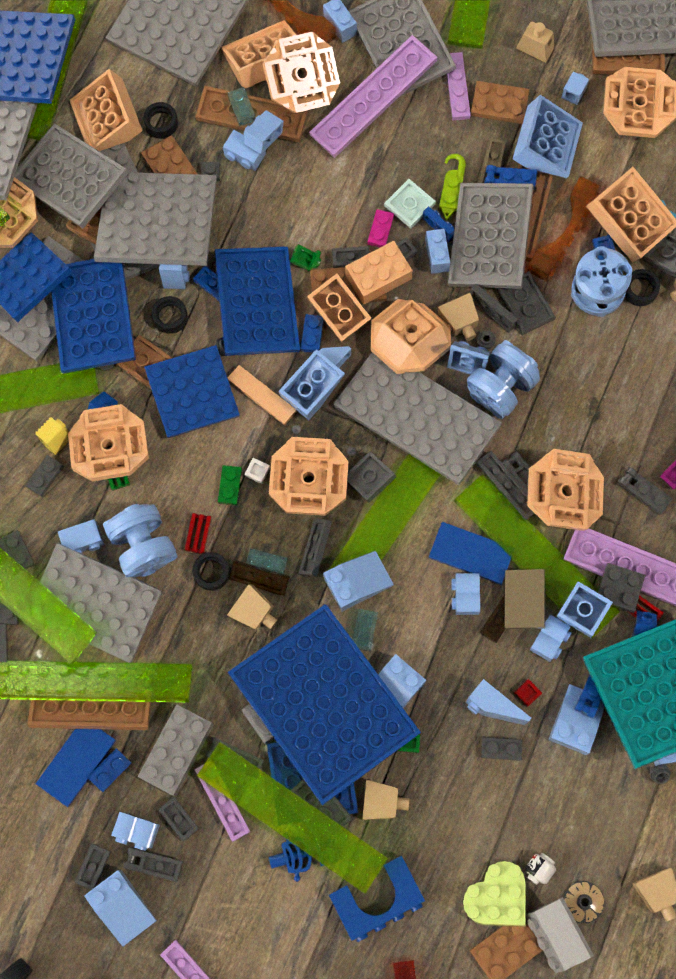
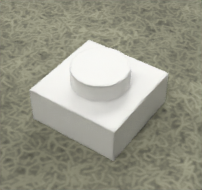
M252 458L244 475L262 484L270 469V465Z

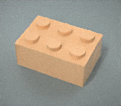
M395 241L345 266V275L363 305L412 280L413 270Z
M335 274L307 296V299L341 343L371 320L369 314L338 274Z

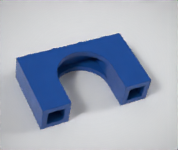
M402 856L383 865L395 889L394 903L385 913L370 915L363 912L358 907L347 885L329 895L351 941L356 939L357 942H360L368 937L367 932L373 929L375 932H378L387 927L385 923L393 919L396 922L405 917L404 912L410 909L414 912L423 907L422 902L425 900Z

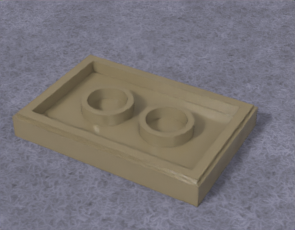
M544 569L505 570V629H545Z

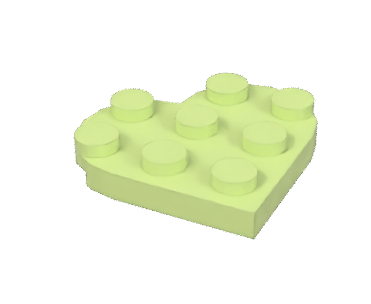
M507 861L490 865L484 882L470 885L465 893L463 904L468 917L475 923L482 925L526 926V882L520 867Z

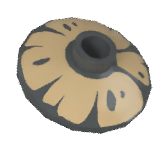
M579 881L568 887L564 894V900L575 921L578 923H590L601 916L604 909V897L596 885L586 881ZM583 898L588 900L587 906L581 904Z

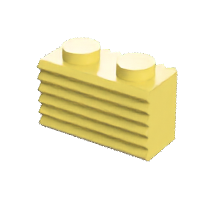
M51 417L49 420H46L41 429H38L36 435L42 444L56 455L69 442L68 433L70 431L61 420L57 418L55 421Z

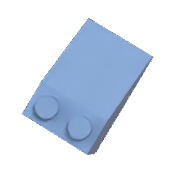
M454 341L450 348L447 368L471 375L478 368L486 369L491 352L487 351L484 347L476 348L469 346L464 341Z
M316 349L279 390L281 398L309 421L321 408L345 373Z
M376 551L342 563L323 573L324 579L341 612L394 586Z
M396 654L378 674L403 708L426 682V679Z
M484 679L466 701L468 704L467 708L475 715L479 713L482 716L526 725L531 719L529 715Z
M569 684L548 740L587 755L590 753L605 706L601 699L593 719L588 717L587 713L575 710L574 708L583 689Z
M117 870L84 895L93 910L122 946H125L157 921L122 870Z

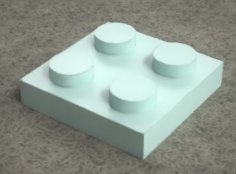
M408 179L384 203V206L411 229L423 217V211L428 206L432 208L436 201Z

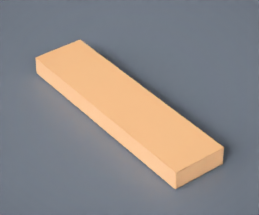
M240 365L228 377V381L283 425H286L297 412L294 407Z

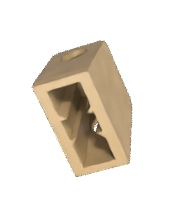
M530 22L516 49L546 63L554 50V33L545 28V25L541 22Z
M471 293L438 307V316L450 326L453 336L463 333L466 341H470L477 336L473 328L478 326L479 318Z
M252 584L246 587L227 614L229 617L254 629H258L262 623L272 629L278 621L269 614L274 606Z
M366 780L363 820L396 818V810H409V798L398 797V788Z
M665 868L632 883L651 913L661 910L665 921L676 918V913L672 906L676 904V881L672 868Z

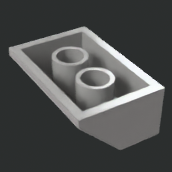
M563 897L543 904L526 914L527 924L534 932L539 947L544 951L548 964L555 973L565 971L594 956Z

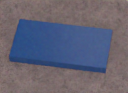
M442 522L429 559L467 573H479V577L502 585L505 570L508 569L515 548Z
M75 729L36 782V785L66 807H69L89 780L88 776L100 765L117 740L101 729Z

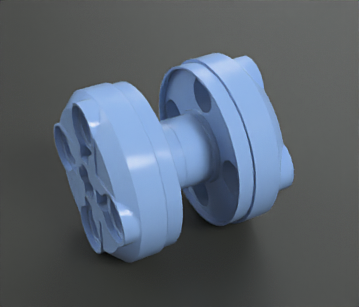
M604 246L597 247L586 253L577 265L571 286V297L575 304L582 311L598 317H604L615 311L623 302L632 278L631 265L621 253ZM601 255V256H603L605 259H604V260H598V259L596 258V256ZM597 304H604L606 308L601 309Z
M507 340L498 344L489 356L490 362L496 370L494 374L486 369L478 368L467 378V386L472 399L499 419L508 416L518 404L517 398L511 390L513 386L528 392L540 381L537 362Z
M154 504L131 505L103 523L106 535L113 545L129 543L131 547L119 557L120 567L127 578L151 575L178 557L173 542L169 537L162 536L152 539L150 535L162 523L159 511Z

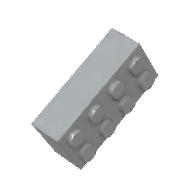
M176 704L138 777L176 797L214 724Z

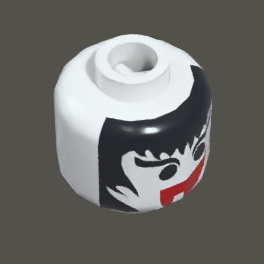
M544 853L540 855L534 854L525 867L526 872L529 874L527 878L536 885L539 882L547 884L556 872L555 862Z

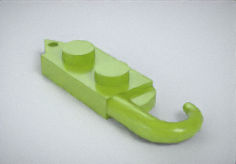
M451 154L445 159V164L451 159L459 161L458 170H450L445 175L439 205L445 221L454 212H457L460 183H463L466 161L460 154Z

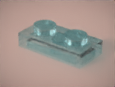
M242 87L227 92L239 126L255 121L256 116L245 88Z
M250 548L246 563L284 574L288 558Z
M358 610L353 641L360 650L371 652L378 612Z

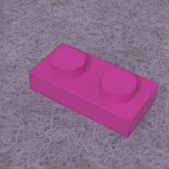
M376 210L367 245L380 248L387 244L394 213Z

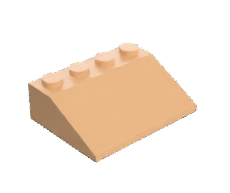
M285 20L221 47L243 89L253 87L259 82L267 81L263 62L272 47L279 39L296 36V33Z
M110 69L70 99L84 142L98 151L128 142L142 132L123 79Z
M634 167L630 168L586 206L632 263L642 258L676 228V218Z

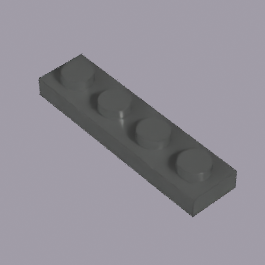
M492 451L476 462V465L525 522L535 514L527 506V491Z

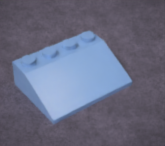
M539 95L527 106L513 160L528 169L564 178L569 177L583 122L542 95Z

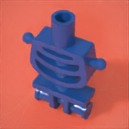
M288 832L283 834V837L286 839V842L281 844L283 853L269 856L271 869L286 865L288 873H295L294 880L296 882L300 881V872H306L310 869L312 855H318L321 867L325 866L323 859L325 854L328 857V864L338 862L335 855L337 850L331 847L334 839L330 838L323 844L327 845L328 850L322 852L320 847L322 845L315 837V847L310 848L301 837L290 839ZM296 841H301L306 848L300 850ZM289 844H293L297 852H293ZM308 857V864L302 869L303 859ZM299 859V867L295 869V861Z

